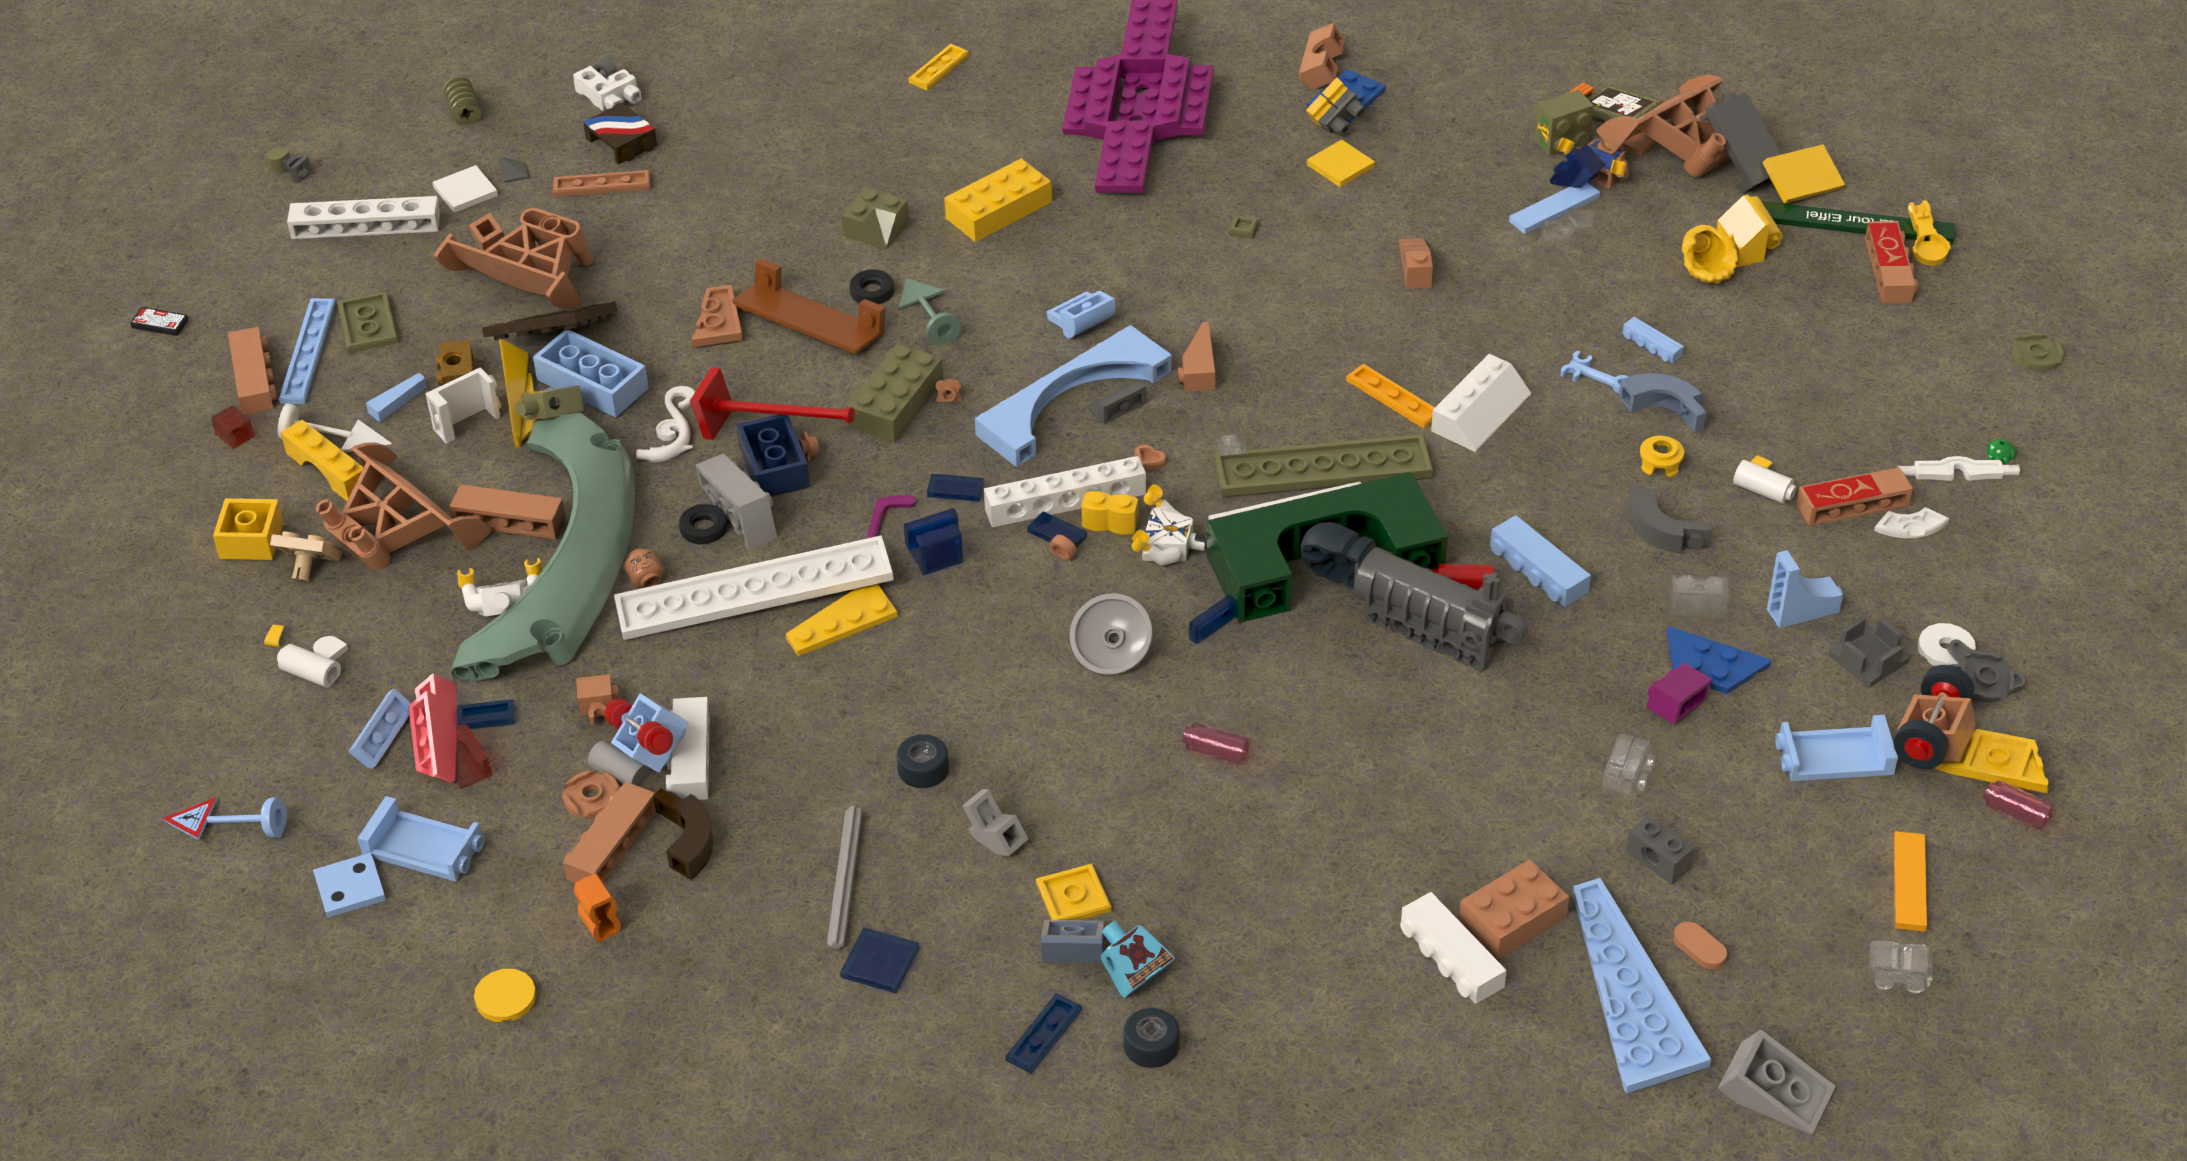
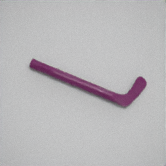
M898 495L877 499L866 539L878 536L883 516L887 509L914 507L915 498L912 495Z

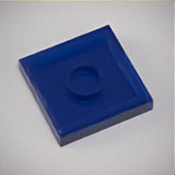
M863 927L840 971V978L897 994L920 949L919 943Z

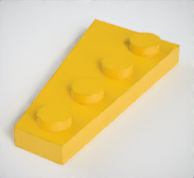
M878 584L856 588L787 632L786 640L797 656H801L898 617L897 610Z

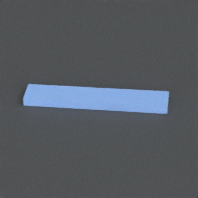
M310 299L280 393V404L306 403L336 306L335 299Z

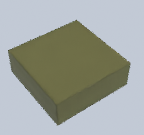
M1235 215L1229 228V235L1252 239L1258 226V219Z

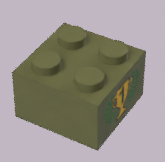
M1579 90L1537 103L1534 140L1548 155L1563 153L1557 150L1561 138L1573 141L1575 143L1574 146L1585 145L1587 142H1590L1594 105Z

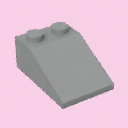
M1759 1030L1741 1042L1718 1089L1737 1104L1812 1135L1836 1086L1764 1031Z

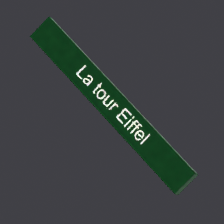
M1761 201L1776 224L1866 234L1868 222L1898 221L1900 230L1904 231L1905 239L1917 240V233L1914 231L1911 218ZM1933 221V227L1936 229L1937 234L1943 236L1950 244H1953L1955 223ZM1925 236L1924 241H1929L1928 236Z

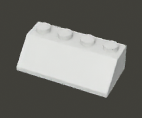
M1488 354L1433 409L1431 431L1476 452L1531 396V392L1511 363Z

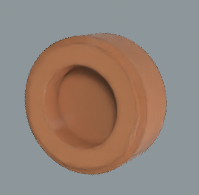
M1056 535L1049 543L1051 552L1067 561H1070L1077 552L1074 543L1063 535Z

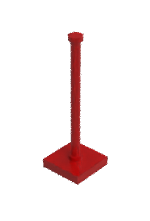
M714 367L710 368L689 400L703 438L712 441L732 411L840 419L846 423H853L855 420V409L853 407L835 409L732 401L721 368Z

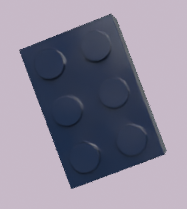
M774 415L736 424L739 448L751 480L753 482L756 481L764 492H768L770 496L810 487L808 463L788 415Z

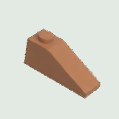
M1423 238L1399 239L1406 289L1431 288L1433 265L1431 253Z
M1203 322L1182 357V368H1178V383L1184 384V391L1215 390V366L1208 322Z

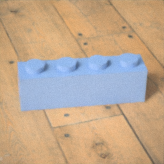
M1515 515L1492 529L1490 547L1493 553L1505 558L1515 571H1521L1526 575L1533 586H1539L1547 592L1548 597L1552 601H1558L1566 607L1589 593L1591 575L1518 516Z

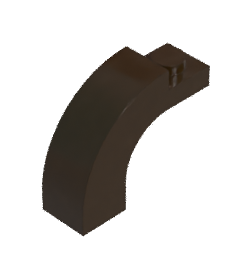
M660 788L653 795L656 812L679 825L684 830L680 838L666 850L669 868L692 880L706 866L713 851L710 816L703 803L694 795L690 794L682 800L678 795L670 794Z

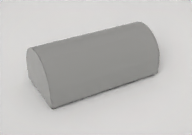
M604 740L597 742L588 756L590 767L601 773L602 771L609 773L622 785L624 782H628L637 786L651 773L650 767L631 758L622 750Z

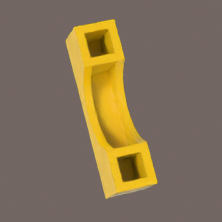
M303 420L282 431L281 436L286 454L301 466L307 464V462L314 464L325 476L332 490L348 501L364 467Z

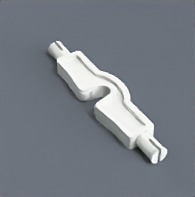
M1962 456L1947 457L1941 461H1915L1914 466H1898L1905 476H1915L1916 479L1952 481L1955 469L1962 470L1965 479L1969 481L2001 479L2003 475L2019 476L2020 474L2018 464L2002 465L2000 460H1973Z

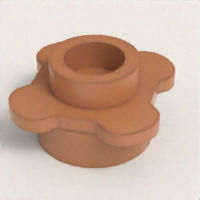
M945 379L939 380L936 383L935 387L938 390L937 402H961L962 396L959 394L961 383L958 380Z
M806 431L802 432L801 440L798 441L808 463L810 462V457H816L818 454V441L815 436H808Z

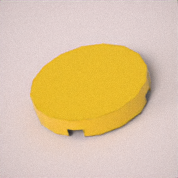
M501 969L491 972L481 979L475 988L474 994L478 1012L484 1018L494 1022H503V1020L510 1019L513 1021L521 1018L530 1011L536 999L533 980L525 972L516 969Z

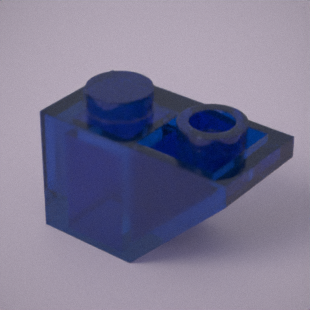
M1587 144L1579 150L1577 147H1574L1565 156L1567 161L1563 160L1553 169L1555 174L1549 181L1554 185L1582 188L1594 179L1606 164Z

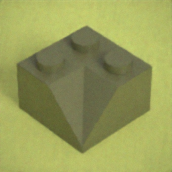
M864 187L841 215L843 236L887 249L909 222L908 200Z

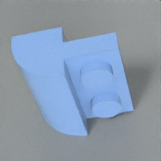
M1086 291L1046 312L1048 320L1061 327L1063 334L1067 338H1072L1112 318L1116 311V305L1113 297L1101 291L1094 294Z

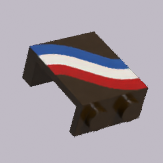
M623 103L583 122L586 139L591 143L601 139L614 150L615 162L618 165L625 161H631L635 156L645 151H650L657 146L655 128Z

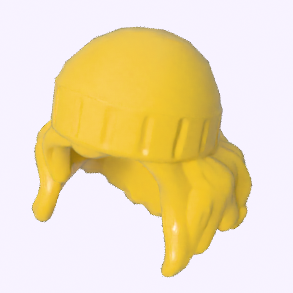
M1699 225L1691 228L1686 233L1682 244L1684 266L1690 275L1707 284H1719L1722 280L1730 279L1738 262L1734 235L1730 234L1725 237L1709 225Z

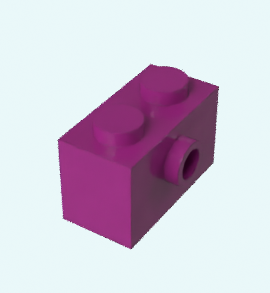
M1683 663L1675 670L1671 669L1661 680H1656L1651 684L1647 693L1649 699L1646 708L1675 724L1707 699L1712 679Z

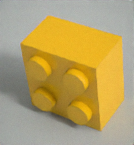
M225 498L213 534L219 559L273 560L276 548L270 545L272 534L280 535L284 525L278 499Z

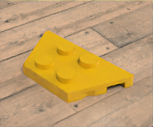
M1976 729L1972 733L1959 762L1942 761L1940 765L1935 767L1937 770L1957 776L2048 793V779L2045 778L2043 763L2038 756L2036 741L2033 739Z

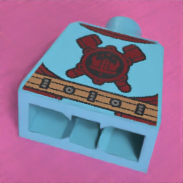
M1114 920L1101 931L1111 943L1100 955L1101 960L1119 993L1124 998L1166 968L1175 959L1164 946L1140 925L1126 934L1117 921Z

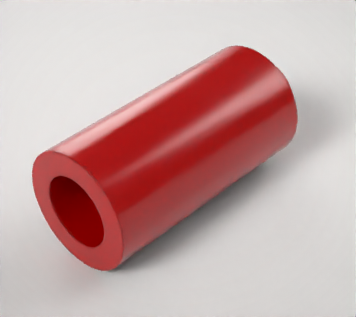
M1438 564V569H1433V572L1441 576H1447L1460 584H1466L1478 591L1483 587V576L1486 573L1491 575L1494 572V565Z

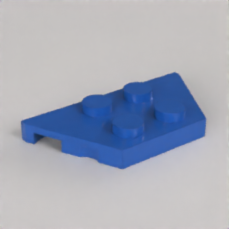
M1670 626L1667 628L1666 636L1669 643L1672 669L1675 670L1683 663H1686L1712 679L1710 689L1728 694L1735 690L1739 684L1746 683L1752 679L1753 675L1759 671L1770 667L1771 659Z

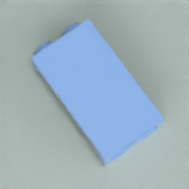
M1873 715L1871 727L1791 732L1788 722H1782L1780 733H1776L1775 736L1776 748L1783 752L1781 757L1782 770L1789 773L1791 781L1894 775L1898 756L1894 749V743L1885 715Z
M385 796L359 835L358 842L362 855L371 853L374 859L456 882L461 873L465 874L469 870L474 853L481 851L484 845V836L482 835L480 823L473 822L469 830L399 811L396 799Z

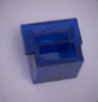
M954 508L903 524L905 544L923 576L963 563L962 534L959 531L958 514Z

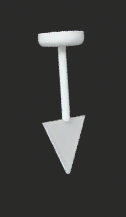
M285 404L281 411L278 422V436L280 439H282V431L299 422V411L294 404ZM359 419L351 432L306 422L316 431L347 437L341 449L343 452H352L351 448L362 443L376 442L385 446L392 444Z

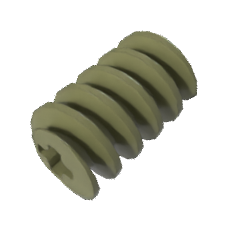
M456 76L449 79L444 85L443 92L453 120L459 125L477 122L482 112L471 81L464 76Z

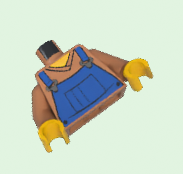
M1561 138L1557 150L1564 152L1566 156L1571 158V174L1608 189L1612 188L1617 178L1620 180L1628 178L1629 167L1628 161L1625 160L1626 152L1623 145L1616 152H1613L1604 141L1595 139L1587 145L1576 148L1573 141Z

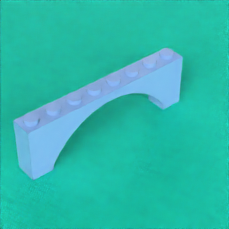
M1129 325L988 411L980 414L975 418L976 436L1017 467L1036 455V438L1032 435V429L1039 413L1053 398L1072 387L1095 380L1133 378L1149 380L1154 383L1172 372V355L1136 328Z

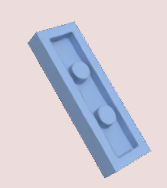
M392 689L389 691L348 752L367 768L372 769L376 767L409 717V705L411 702L397 690Z

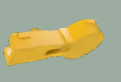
M1927 200L1922 201L1921 205L1914 206L1913 202H1910L1908 211L1914 231L1917 233L1915 246L1912 247L1914 258L1921 264L1928 266L1944 263L1947 259L1948 251L1951 250L1950 242L1937 234L1936 229H1934L1930 204ZM1925 236H1928L1929 241L1924 242Z

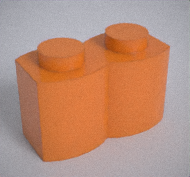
M595 873L577 881L574 887V894L579 901L578 914L595 941L598 943L619 933L621 923L616 916L617 903L599 875Z

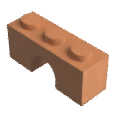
M1334 23L1310 32L1299 71L1301 81L1309 89H1317L1330 84L1336 78L1338 67L1332 58L1342 54L1345 39Z

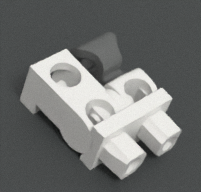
M613 56L594 64L593 67L589 66L573 74L575 91L580 95L584 94L602 111L623 103L625 100L633 104L641 101V91L637 87L636 78L625 69L617 72ZM601 69L605 71L604 75L600 74ZM589 75V80L583 79V77Z

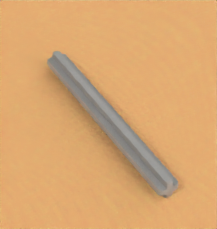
M850 806L845 811L827 939L828 947L834 948V950H840V947H844L863 814L861 808H856L855 806Z

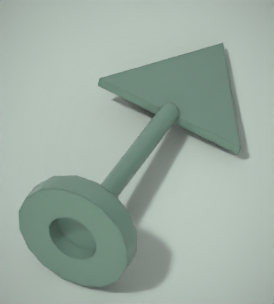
M906 278L898 307L899 310L920 302L931 317L926 327V335L930 342L938 346L955 341L961 331V324L957 317L947 312L936 314L926 300L945 293V291Z

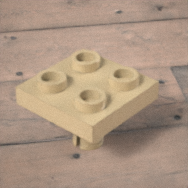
M283 532L282 536L272 534L271 546L288 555L296 556L293 576L291 577L293 580L309 582L313 559L339 562L342 557V551L336 549L334 543L324 541L325 538L320 536L308 535V539L299 538V534Z

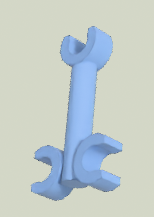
M1580 351L1574 352L1572 361L1561 368V377H1564L1567 373H1573L1572 381L1576 382L1580 379L1581 374L1612 386L1613 390L1619 393L1621 379L1628 377L1625 375L1614 377L1589 367L1592 362V356L1589 355L1584 360L1579 359Z

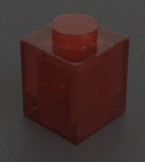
M233 405L211 417L215 434L232 449L255 437L251 420Z

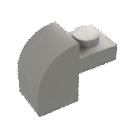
M982 789L962 806L973 825L968 829L973 838L997 855L1010 856L1028 840L1017 816L1002 814L989 790Z

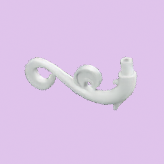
M677 386L666 392L665 405L673 419L663 420L656 427V434L659 439L663 441L673 440L676 438L675 431L679 432L678 438L667 446L650 447V450L637 449V460H649L650 463L665 462L693 448L692 445H688L691 438V429L688 421L672 403L675 397L682 396L686 399L679 402L678 407L680 409L690 407L689 400L695 393L692 388Z

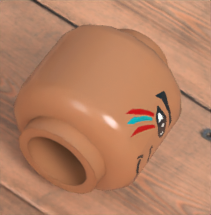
M650 549L633 550L624 563V569L629 579L637 588L658 585L664 575V568L659 558Z

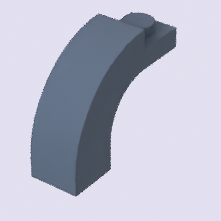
M1657 373L1638 374L1621 379L1619 398L1631 412L1647 407H1665L1678 413L1694 433L1704 430L1707 414L1705 408L1700 405L1702 393L1690 383L1677 377Z

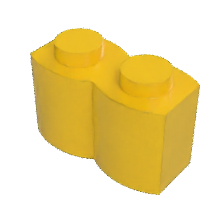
M1099 491L1085 492L1081 505L1082 527L1092 531L1109 530L1117 534L1135 533L1138 523L1137 498L1125 494L1111 496Z

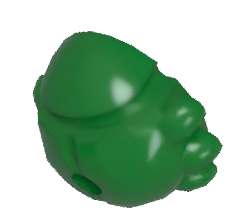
M1996 439L1987 443L1988 460H2000L2008 464L2009 460L2017 457L2016 448L2005 439Z

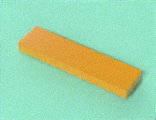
M1362 364L1346 376V381L1423 429L1432 423V414L1435 407L1367 365Z
M1898 831L1894 833L1895 928L1926 932L1925 834Z

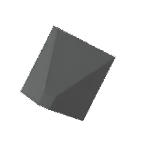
M499 157L505 183L529 178L524 162Z

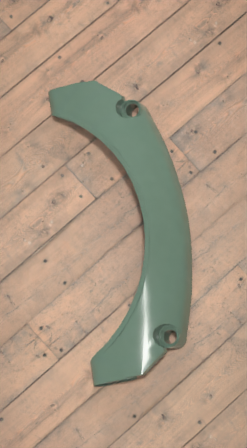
M582 413L561 414L557 417L538 420L533 424L527 442L528 449L548 454L557 459L568 469L571 476L574 496L570 521L556 552L531 586L502 614L461 643L450 673L456 681L468 679L470 682L494 678L499 674L501 665H509L519 659L539 652H546L558 666L567 664L574 658L576 651L593 626L613 588L627 552L633 526L636 495L633 460L619 440L613 439L608 441L609 437L605 431Z

